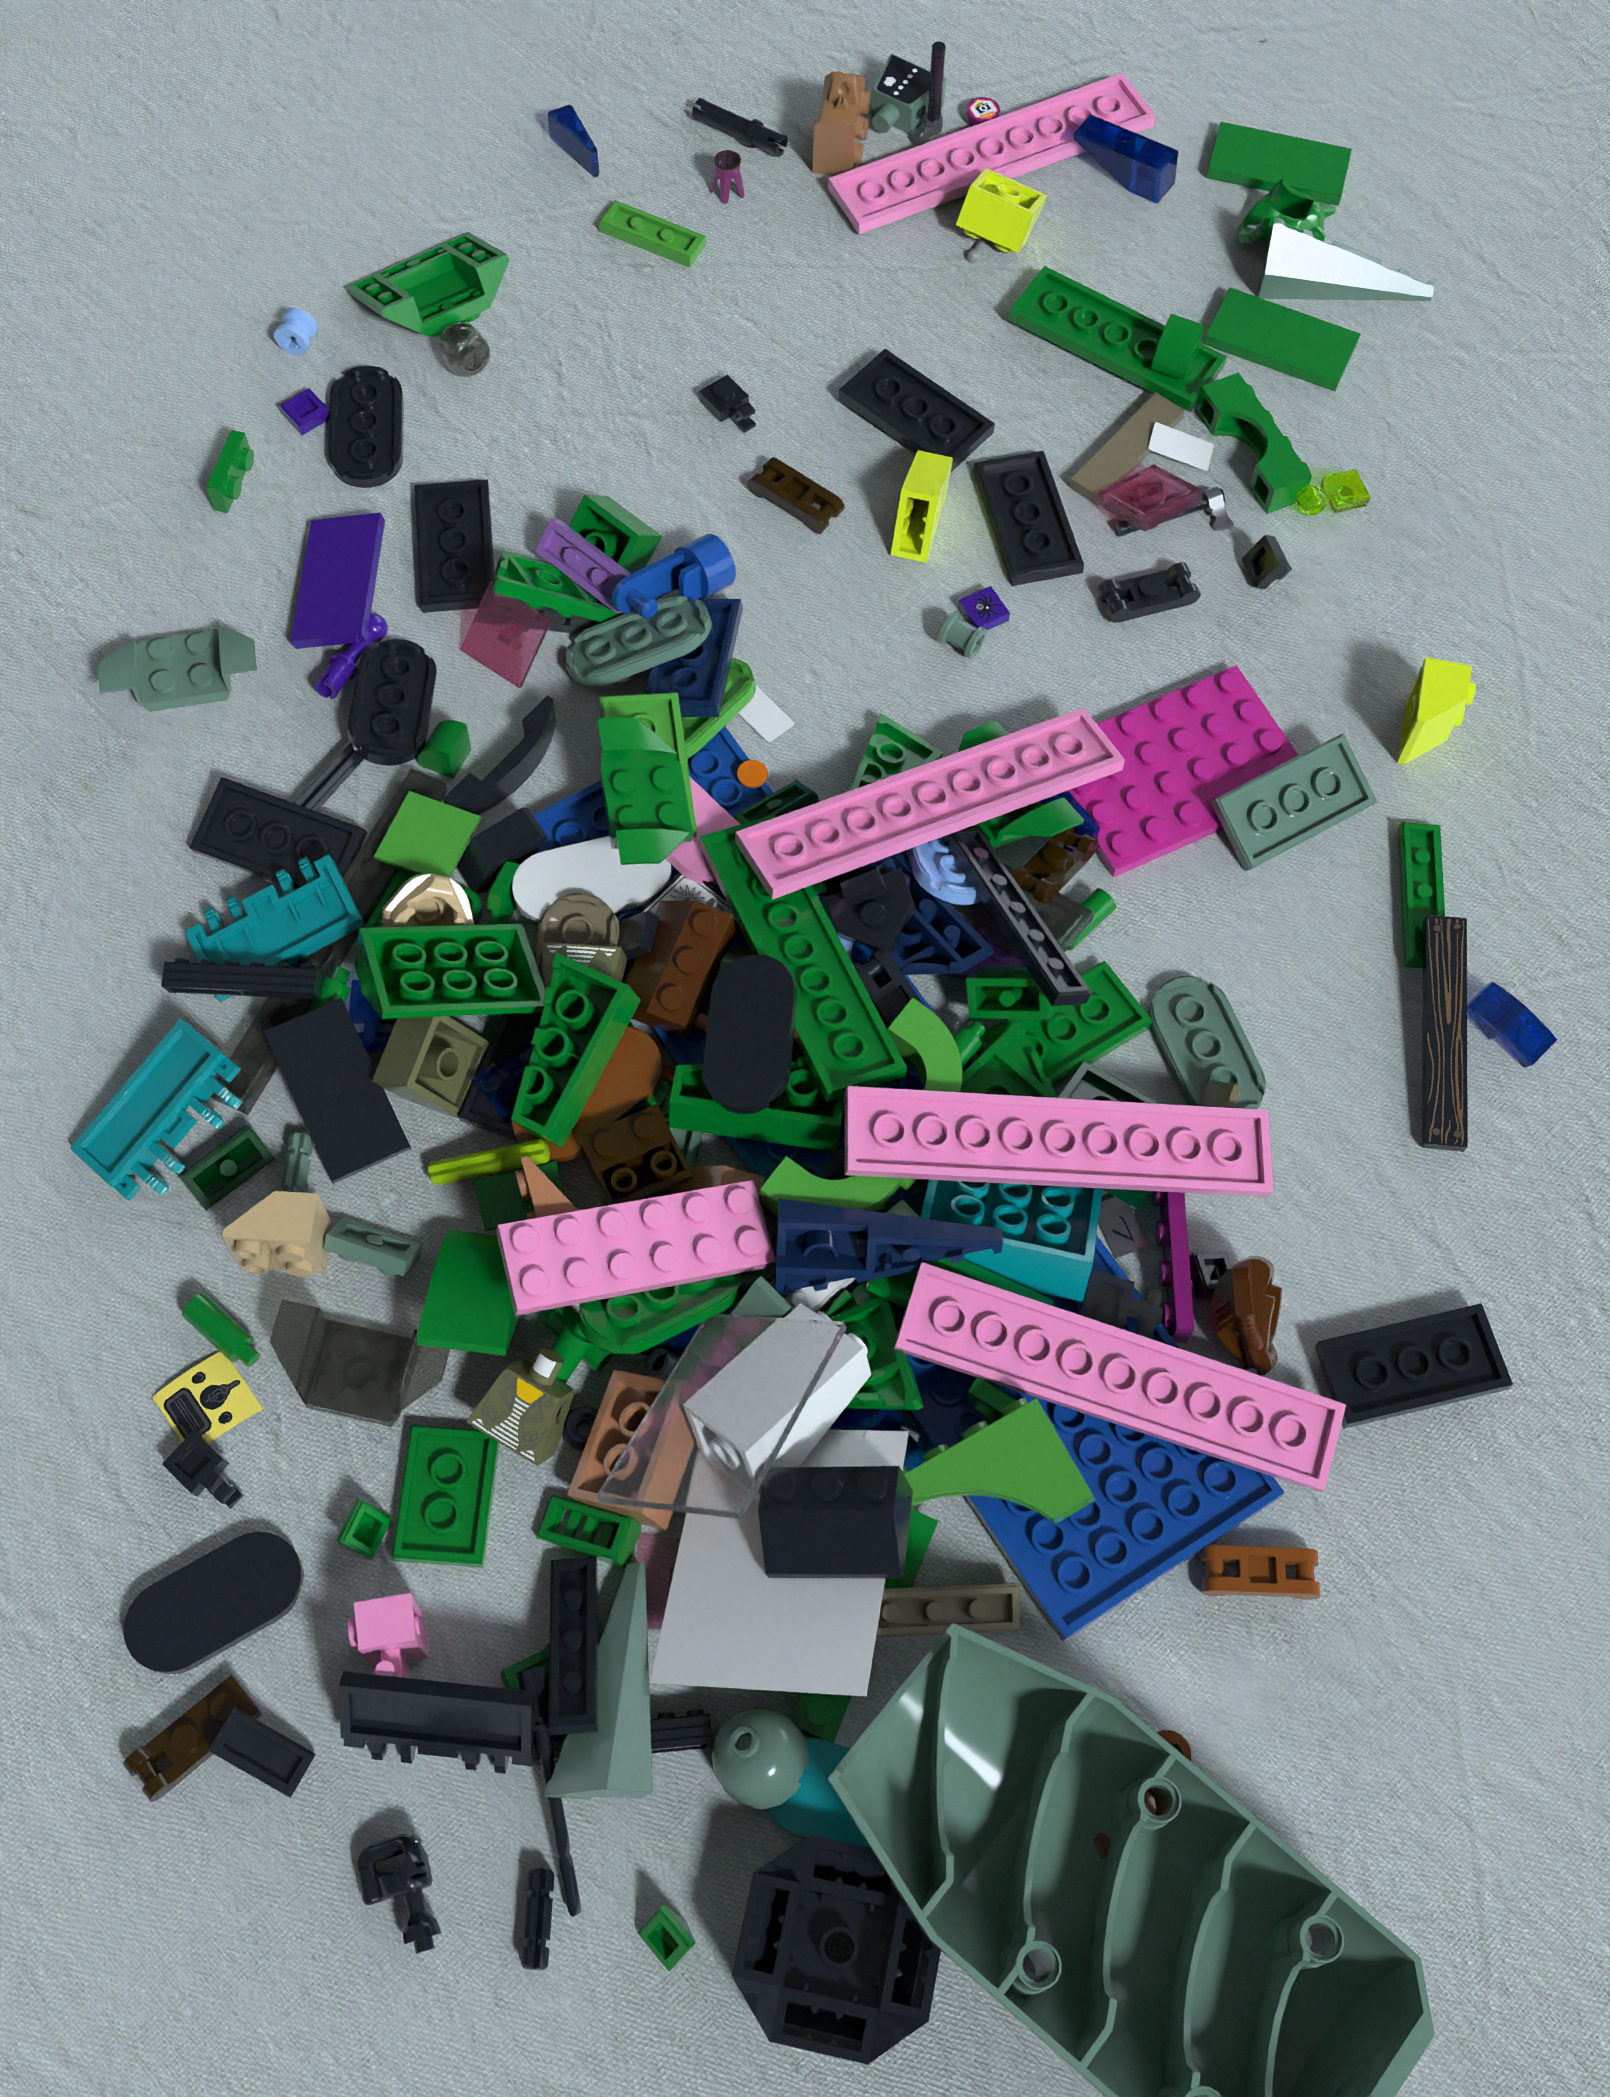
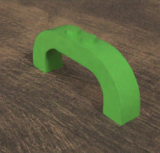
M912 998L888 1028L901 1057L908 1061L917 1072L922 1090L960 1092L962 1063L952 1034L935 1013ZM786 1156L760 1188L759 1201L763 1207L778 1216V1199L878 1212L892 1199L900 1187L908 1190L916 1179L852 1176L841 1180H828L809 1173Z

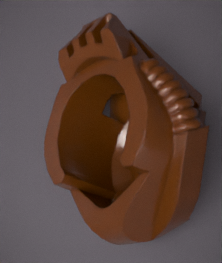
M1249 1256L1236 1262L1219 1278L1209 1307L1208 1317L1216 1335L1244 1370L1253 1368L1256 1370L1257 1375L1265 1376L1275 1367L1278 1360L1273 1340L1279 1321L1283 1288L1272 1284L1275 1269L1269 1260L1260 1256Z

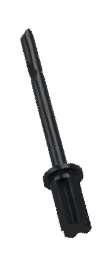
M545 1666L518 1671L517 1676L520 1690L535 1692L534 1731L546 1788L548 1781L552 1778L556 1764L548 1729L549 1687ZM547 1797L555 1845L560 1855L559 1866L566 1905L570 1916L575 1917L580 1913L581 1903L575 1868L569 1853L570 1842L562 1798Z

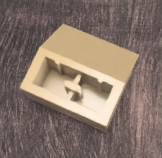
M274 1191L224 1228L222 1239L239 1267L246 1272L266 1274L269 1272V1269L286 1270L288 1274L293 1276L308 1277L312 1275V1272H326L329 1251L323 1248L326 1234L333 1228V1224L318 1193Z

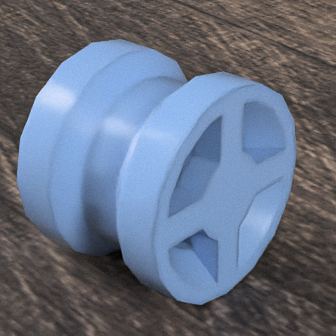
M289 308L283 315V324L277 326L274 332V339L285 351L295 355H303L309 348V339L315 336L318 325L309 313L298 308Z

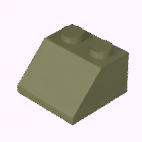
M449 1016L397 1018L372 1082L400 1098L458 1118L490 1042Z

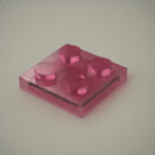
M1153 464L1097 492L1098 506L1145 532L1202 502V489Z

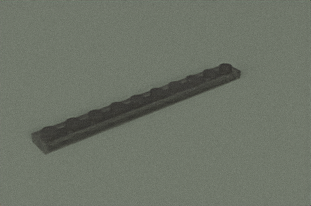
M411 768L343 876V880L365 925L398 869L396 866L375 859L374 855L405 797L411 791L441 802L448 791L446 782ZM359 929L291 964L290 967L300 968V964H311L316 966L323 974V977L330 978L335 966L340 967L358 938ZM273 997L266 999L230 1057V1060L239 1066L241 1070L230 1083L220 1075L217 1078L243 1101L237 1109L231 1108L249 1115L279 1066L264 1031L306 1014L313 999ZM215 1092L211 1095L213 1100L228 1106Z

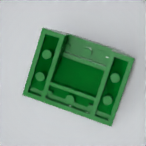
M466 232L350 283L345 287L349 294L382 317L427 337H436L448 332L449 327L458 322L466 323L476 320L481 312L491 307L508 266L509 258L505 252Z

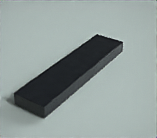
M597 1557L551 1560L548 1729L550 1735L598 1732Z

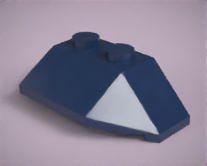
M901 852L861 867L860 875L877 868L881 875L901 868L905 875L916 909L909 922H905L896 940L897 945L891 954L892 959L903 975L962 973L993 955L994 949L949 902L933 896L917 882L908 859Z

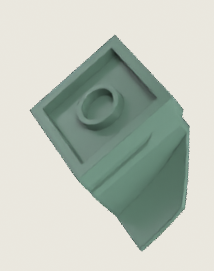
M219 625V630L213 629L140 640L138 643H136L135 638H132L98 663L99 692L102 694L132 689L138 704L144 706L150 712L225 701L232 691L230 674L257 670L255 642L253 639Z

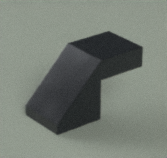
M521 808L475 835L467 845L457 867L475 893L487 892L506 860L522 864L526 859L537 853L548 836L529 808Z

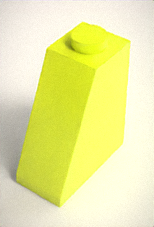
M917 451L901 488L891 550L892 556L927 563L948 490L953 462L952 457Z

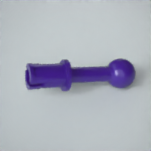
M371 613L366 642L351 643L343 654L335 653L330 657V665L314 683L316 691L324 698L330 696V699H335L348 679L356 677L358 672L356 662L368 646L386 637L388 625L381 615Z

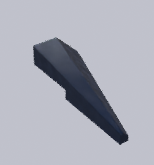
M778 1199L775 1290L783 1298H787L792 1290L813 1286L816 1292L827 1289L828 1284L834 1281L855 1277L857 1283L916 1271L919 1269L921 1262L925 1263L950 1258L951 1263L963 1261L965 1254L992 1249L994 1254L1002 1253V1229Z

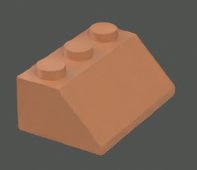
M614 1369L567 1496L587 1505L632 1517L641 1525L667 1530L698 1443L685 1407L699 1393L688 1384Z

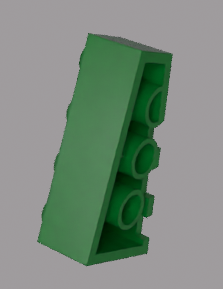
M556 952L552 965L554 968L550 987H546L542 1002L545 1006L539 1028H535L531 1043L534 1046L529 1066H525L511 1120L527 1133L562 1149L641 999L629 985Z
M798 1057L797 1062H791L789 1082L786 1090L779 1098L776 1096L774 1100L769 1102L770 1106L762 1111L751 1114H737L722 1108L712 1098L704 1084L703 1064L677 1065L669 1101V1128L837 1152L845 1096L826 1102L805 1057Z

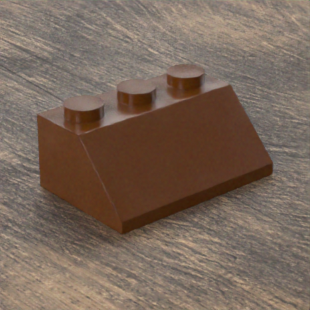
M661 900L655 912V915L659 916V922L651 953L635 958L624 983L629 985L641 999L631 1019L690 1041L695 1029V1021L705 1006L714 981L717 978L721 959L729 949L736 933V926L733 914L700 902Z

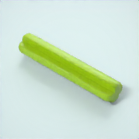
M536 1139L432 1161L428 1165L429 1179L431 1183L442 1185L522 1168L521 1157L528 1156L535 1165L547 1163L550 1160L549 1146L546 1141Z

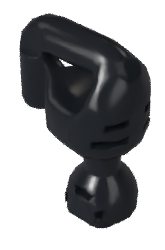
M399 1834L365 1847L359 1854L356 1862L357 1876L362 1900L365 1905H373L400 1896L404 1897L407 1919L402 1929L403 1943L405 1945L413 1942L415 1953L417 1954L434 1949L433 1936L442 1932L437 1919L427 1911L423 1889L430 1887L433 1879L428 1855L421 1844L422 1840L414 1834L411 1836ZM402 1855V1862L398 1870L394 1872H380L376 1870L375 1865L377 1862Z

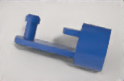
M705 534L677 548L673 554L620 580L613 590L612 604L622 613H630L637 609L640 616L644 619H649L657 613L658 603L656 599L678 588L679 596H686L690 601H695V598L705 599L734 583L736 569L733 557L719 537L714 534Z

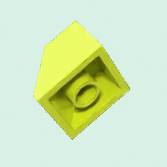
M986 168L970 185L956 225L963 228L964 233L976 239L983 237L994 242L995 247L1001 251L1019 253L1026 244L1048 195Z
M1425 657L1405 702L1397 763L1405 765L1447 741L1453 727H1460L1464 717L1465 705L1470 706L1472 704L1476 690V683L1470 682L1472 666Z

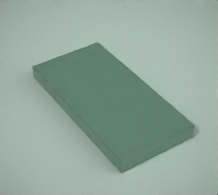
M1344 733L1210 801L1244 871L1257 867L1378 803Z

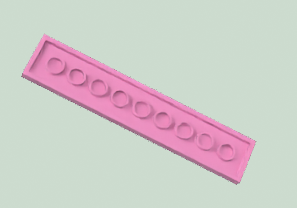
M1122 72L828 178V189L858 234H862L966 196L970 185L986 168L1012 179L1154 127L1156 116Z
M1081 708L739 830L735 833V843L773 900L1122 771L1125 759L1085 708Z
M847 1086L845 1090V1175L1268 1197L1274 1192L1268 1110Z
M921 1262L894 1345V1349L904 1351L908 1355L979 1377L983 1380L1317 1492L1325 1491L1346 1404L923 1262Z

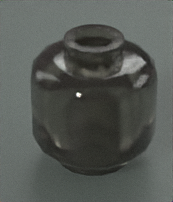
M464 322L454 323L447 327L440 336L438 342L439 354L449 369L456 375L461 377L475 376L487 366L490 359V347L486 339L473 325Z

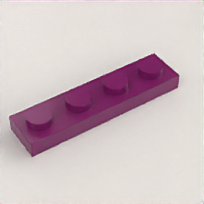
M1153 1191L1154 1206H1160L1161 1220L1156 1222L1155 1240L1157 1246H1163L1164 1261H1159L1158 1282L1160 1287L1166 1288V1302L1161 1304V1324L1164 1328H1168L1169 1335L1175 1342L1186 1343L1194 1331L1185 1193Z

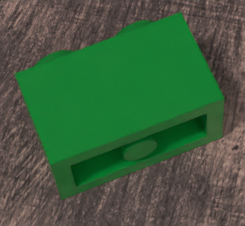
M980 967L966 978L969 1018L1050 1019L1062 1008V1006H1051L1026 967Z

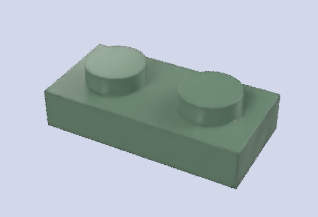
M343 1218L326 1234L323 1249L336 1253L340 1258L347 1261H360L375 1266L385 1274L404 1276L420 1259L423 1244Z

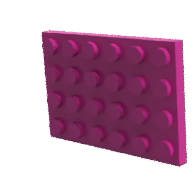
M1235 665L1098 723L1097 725L1125 759L1123 770L1062 792L1060 795L1084 819V823L1080 824L1084 833L1098 839L1096 852L1111 876L1116 877L1223 830L1224 828L1210 801L1299 755L1243 673Z

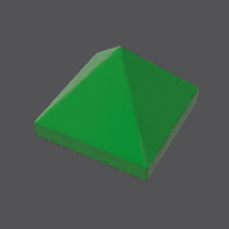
M357 1498L337 1541L365 1558L372 1560L392 1518L362 1499Z
M665 1904L655 1912L638 1932L642 1940L668 1971L672 1970L696 1944L687 1922Z

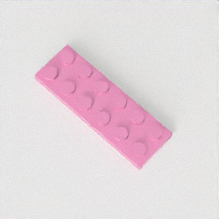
M754 1180L498 1225L496 1229L515 1316L770 1268L776 1262Z

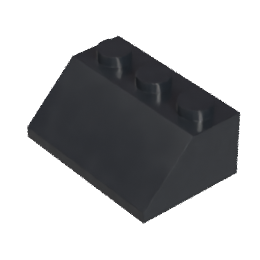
M899 1466L765 1467L758 1514L766 1576L768 1578H904L913 1490Z

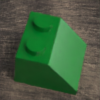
M584 495L569 524L570 528L631 574L647 566L662 538V535L609 496Z

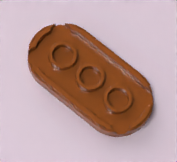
M626 1028L564 1147L560 1149L548 1143L550 1160L556 1159V1162H565L582 1154L579 1137L628 1117L656 1093L662 1080L663 1061L659 1048L650 1036L636 1028ZM512 1121L513 1131L519 1143L540 1139L527 1133Z

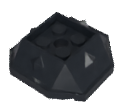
M810 1835L753 1872L732 1971V1979L769 2042L868 2065L929 2022L941 1951L927 1939L871 1848ZM832 1935H843L851 1942L853 1951L848 1961L835 1963L827 1957L824 1946L826 1940Z

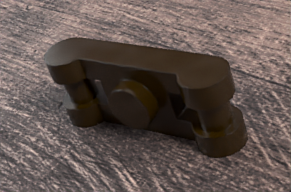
M771 457L763 465V471L760 474H754L747 482L749 490L759 498L766 497L806 522L809 529L816 534H821L829 526V520L838 517L845 508L843 501L837 495L775 457ZM814 502L821 506L819 510L812 506Z
M1074 827L1054 835L1024 866H1018L1012 876L1022 891L1026 890L1032 893L1035 900L1047 904L1091 859L1098 847V839L1089 834L1082 836L1075 833ZM1070 847L1074 849V851L1070 852L1066 850V848Z

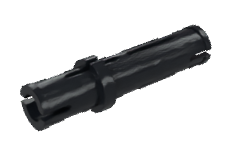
M700 97L695 102L696 105L701 107V110L693 106V119L702 121L740 138L751 148L760 147L777 157L784 153V150L779 148V145L787 147V135L764 127L762 121L757 119L748 120L710 103L704 98Z

